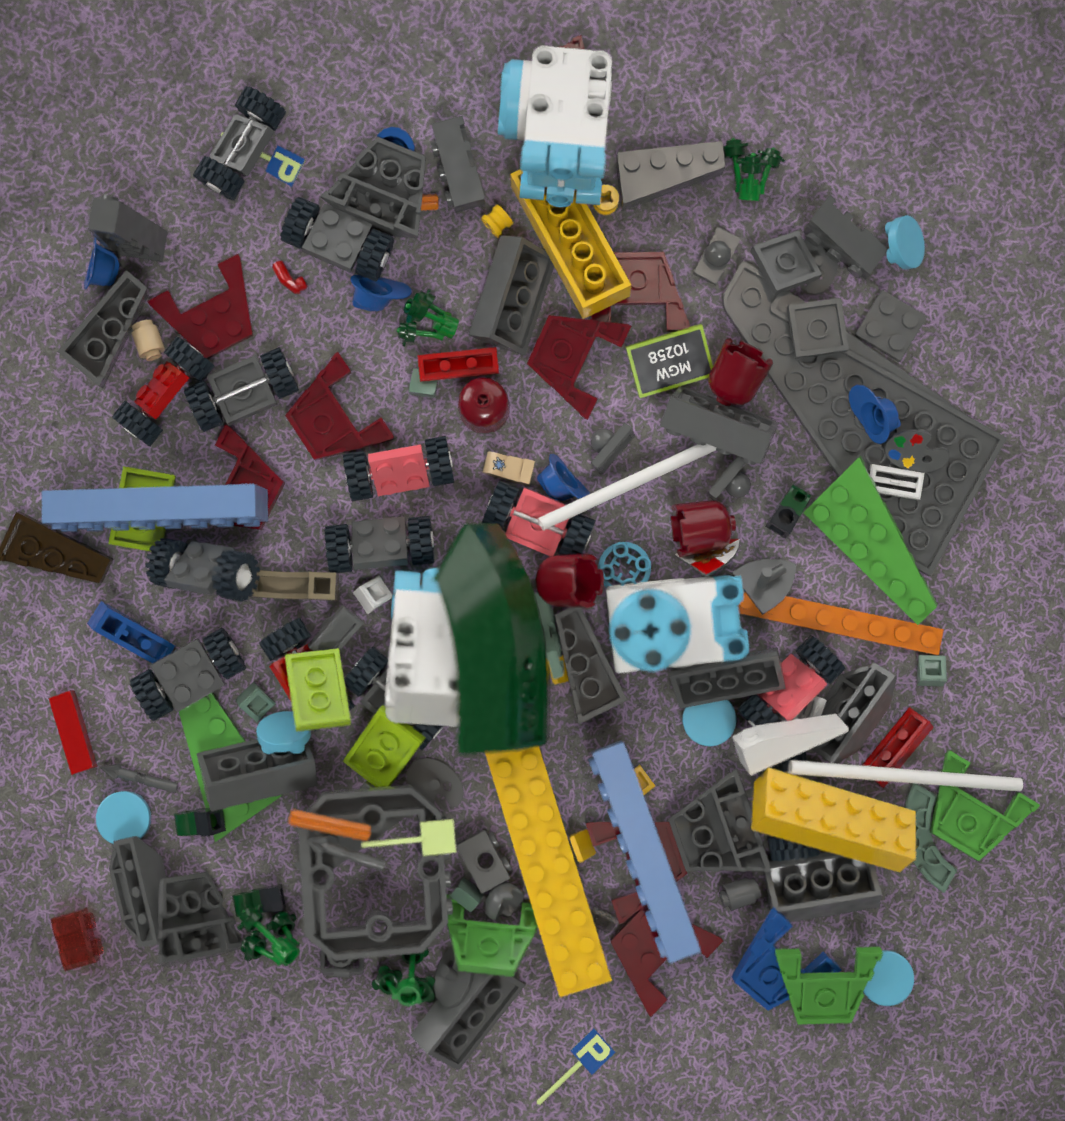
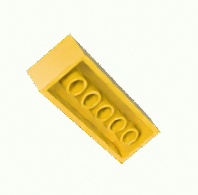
M520 169L511 173V188L582 319L630 297L631 283L588 205L576 203L577 190L574 189L573 203L567 207H554L546 201L547 187H545L544 200L519 198L521 174H523V171Z
M769 767L754 781L751 830L896 872H901L916 860V811Z

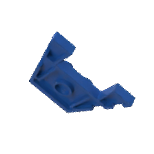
M775 907L769 912L731 975L733 981L767 1011L789 1000L775 955V949L778 948L774 943L793 925ZM823 951L805 969L802 970L800 968V973L840 972L842 969Z

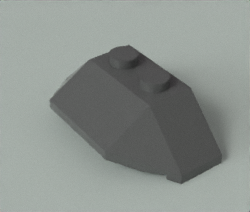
M875 662L868 664L866 667L841 674L824 698L827 701L821 716L837 714L846 724L849 731L813 747L812 750L834 764H838L858 752L890 707L897 680L896 675Z
M137 836L116 840L113 842L114 850L111 855L109 871L121 921L129 934L136 939L135 943L138 947L158 944V889L160 880L167 878L162 856Z

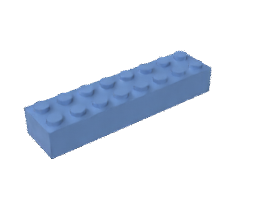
M256 484L42 491V523L51 525L52 530H61V532H77V527L78 529H87V531L94 532L103 531V527L115 531L129 530V525L132 528H139V530H155V525L157 527H165V529H181V524L191 526V528H207V523L217 525L220 528L234 527V523L244 525V527H259L260 522H268V490Z
M620 740L591 751L592 758L588 759L594 776L599 774L602 783L597 784L602 799L604 801L609 800L611 805L607 812L613 827L618 826L621 832L616 837L622 852H628L630 860H627L626 864L632 879L637 878L640 885L635 888L642 906L647 904L649 911L645 912V916L652 932L657 930L659 935L654 940L661 957H667L669 963L701 952L624 742Z

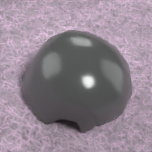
M503 882L492 888L487 895L485 913L496 922L501 921L498 916L509 918L521 904L525 893L516 885L510 882Z

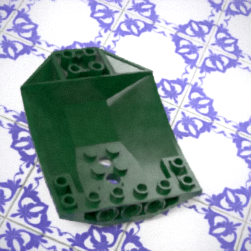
M498 523L463 524L432 580L437 581L445 606L457 666L459 704L457 706L458 733L456 741L458 744V754L519 751L546 745L550 737V669L546 655V640L542 619L531 581L516 550ZM527 657L528 666L524 669V661Z

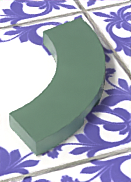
M536 592L535 595L546 640L547 659L553 679L560 678L564 675L563 660L560 661L559 659L562 649L558 632L555 629L552 605L545 603L538 592Z
M912 783L904 808L916 811V860L913 863L927 881L945 893L957 869L943 858L935 846L930 833L931 813L937 795L916 783Z

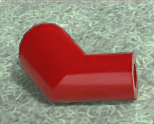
M277 261L272 265V269L279 282L292 293L301 294L302 290L307 289L308 286L303 277L299 276L294 280L283 261Z

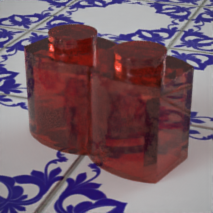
M87 907L51 918L52 930L58 945L64 971L93 964L101 959L100 955L103 954L102 943L99 938L95 939L93 928H96V921L93 913L88 912Z

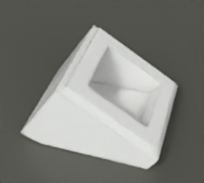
M380 575L361 585L353 592L367 614L392 599V593Z

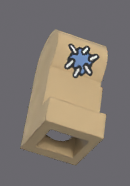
M487 452L482 473L529 487L535 461Z

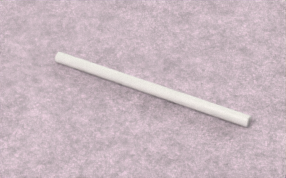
M697 444L538 518V523L542 530H546L714 452L716 447L708 444Z
M790 760L788 765L789 774L1007 791H1022L1023 789L1022 778L796 760Z

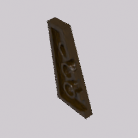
M20 511L15 513L0 545V561L12 562L25 567H34L47 572L60 573L95 583H102L113 562V558L58 530H52L50 526Z

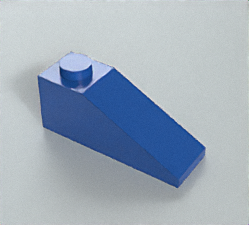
M103 601L99 603L87 622L93 631L151 663L167 656L175 647L168 640Z

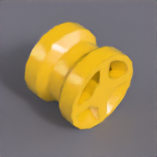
M602 185L600 205H593V207L599 214L609 215L618 207L619 194L613 186Z
M498 204L492 207L491 213L488 215L484 214L481 217L483 224L496 238L502 235L503 229L506 227L510 228L513 225L510 216Z

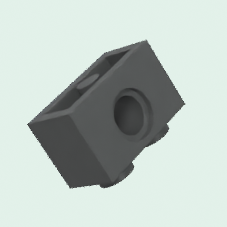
M483 829L457 843L456 846L481 894L510 879L509 871L513 869L506 856L500 857L496 849L500 844L493 831L488 834L487 830ZM484 852L490 853L494 858V862L487 867L482 866L478 861L479 855Z

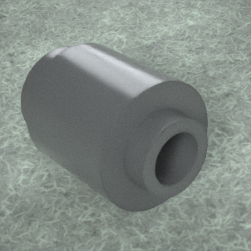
M745 877L722 885L723 891L719 892L724 908L729 907L731 911L754 904L757 899L761 898L760 889L755 878L748 879Z

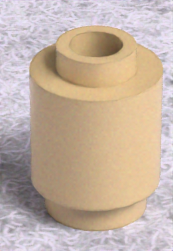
M143 320L132 325L133 332L131 334L139 357L146 358V361L160 358L162 356L161 353L165 351V347L157 325H153L152 320Z

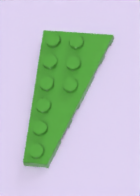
M860 456L803 513L919 625L937 608L938 604L924 577L919 572L911 552H909L903 541V536L886 503L883 502L873 478L870 477L864 465L865 463Z
M213 692L179 711L205 808L210 807L206 798L196 753L246 742ZM283 795L223 809L226 831L213 835L215 842ZM211 814V826L215 827L217 819L214 814Z

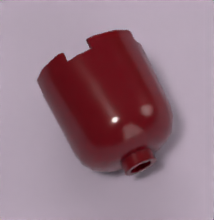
M731 338L725 339L708 378L709 388L717 396L716 400L725 406H731V404L744 405L750 402L755 397L773 365L772 359L769 358L766 361L761 357L764 353L763 351L743 341H740L739 345L732 344L733 340Z
M478 378L471 380L463 387L459 394L458 412L461 421L468 429L476 433L487 434L495 432L505 425L510 415V402L506 390L499 382L491 378Z
M719 501L674 504L671 507L673 511H676V516H670L673 542L679 541L681 548L677 549L679 557L723 549L729 544L732 531L736 530L734 515H730L728 509Z
M591 554L548 557L540 564L535 579L536 589L542 600L553 606L573 608L594 607L597 595H602L603 569L597 568L595 562L597 558Z

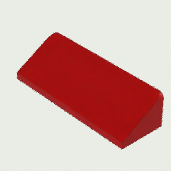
M497 347L417 355L420 382L499 374Z
M75 690L48 698L71 775L98 767Z
M909 707L861 766L871 765L873 767L900 769L934 728L933 725ZM873 780L883 789L889 783V781Z

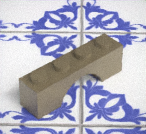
M260 570V572H257V576H260L259 581L256 580L255 582L258 585L257 589H252L254 593L252 597L248 596V598L338 601L339 574Z

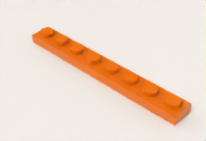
M744 590V600L738 605L739 614L932 655H939L944 629L921 624L917 625L912 622L788 596L773 609L762 615Z

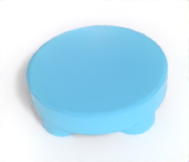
M908 215L897 217L893 221L887 222L885 231L889 244V249L887 250L888 261L891 264L896 263L904 270L917 268L922 263L925 252L924 237L919 224L913 217Z
M618 542L603 552L598 563V569H603V574L604 569L610 570L608 577L604 574V586L606 588L607 586H612L608 582L609 579H614L622 584L621 586H624L626 583L637 584L635 579L642 571L645 572V575L641 582H648L651 574V561L646 552L638 545L630 542ZM624 548V553L618 554L616 549ZM628 548L635 550L641 556L638 558L628 553ZM612 552L614 555L613 560L610 564H604L606 557ZM627 556L629 559L626 563L630 564L631 560L635 561L637 571L635 573L630 570L629 574L633 576L632 579L627 578L622 581L620 578L623 574L619 573L618 577L614 576L615 571L612 566L615 564L619 567L620 563L616 559ZM641 560L644 561L645 568L639 567V562Z
M728 700L684 708L682 723L686 734L691 740L704 746H716L728 740L734 732L736 713Z
M292 711L270 714L259 722L256 729L258 742L262 747V751L266 754L289 751L294 754L301 753L311 737V730L296 732Z
M120 791L109 795L101 802L96 813V825L99 833L112 844L116 840L133 836L142 839L148 833L151 824L149 805L141 795L130 791Z
M882 950V959L877 961L874 968V976L871 981H868L863 992L876 1004L893 1006L904 1001L911 993L914 985V973L910 963L903 956L894 951Z

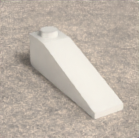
M837 714L756 725L732 737L739 760L751 776L842 735L849 730Z

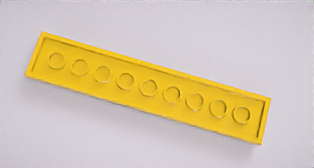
M539 746L519 751L485 753L559 997L612 981Z

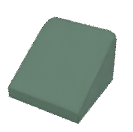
M413 368L409 394L436 398L438 380L420 382L419 369Z
M919 655L917 686H944L947 682L946 656Z
M252 682L235 699L238 706L256 722L276 704L255 682Z
M463 877L450 897L469 912H472L485 893L481 894L475 885Z

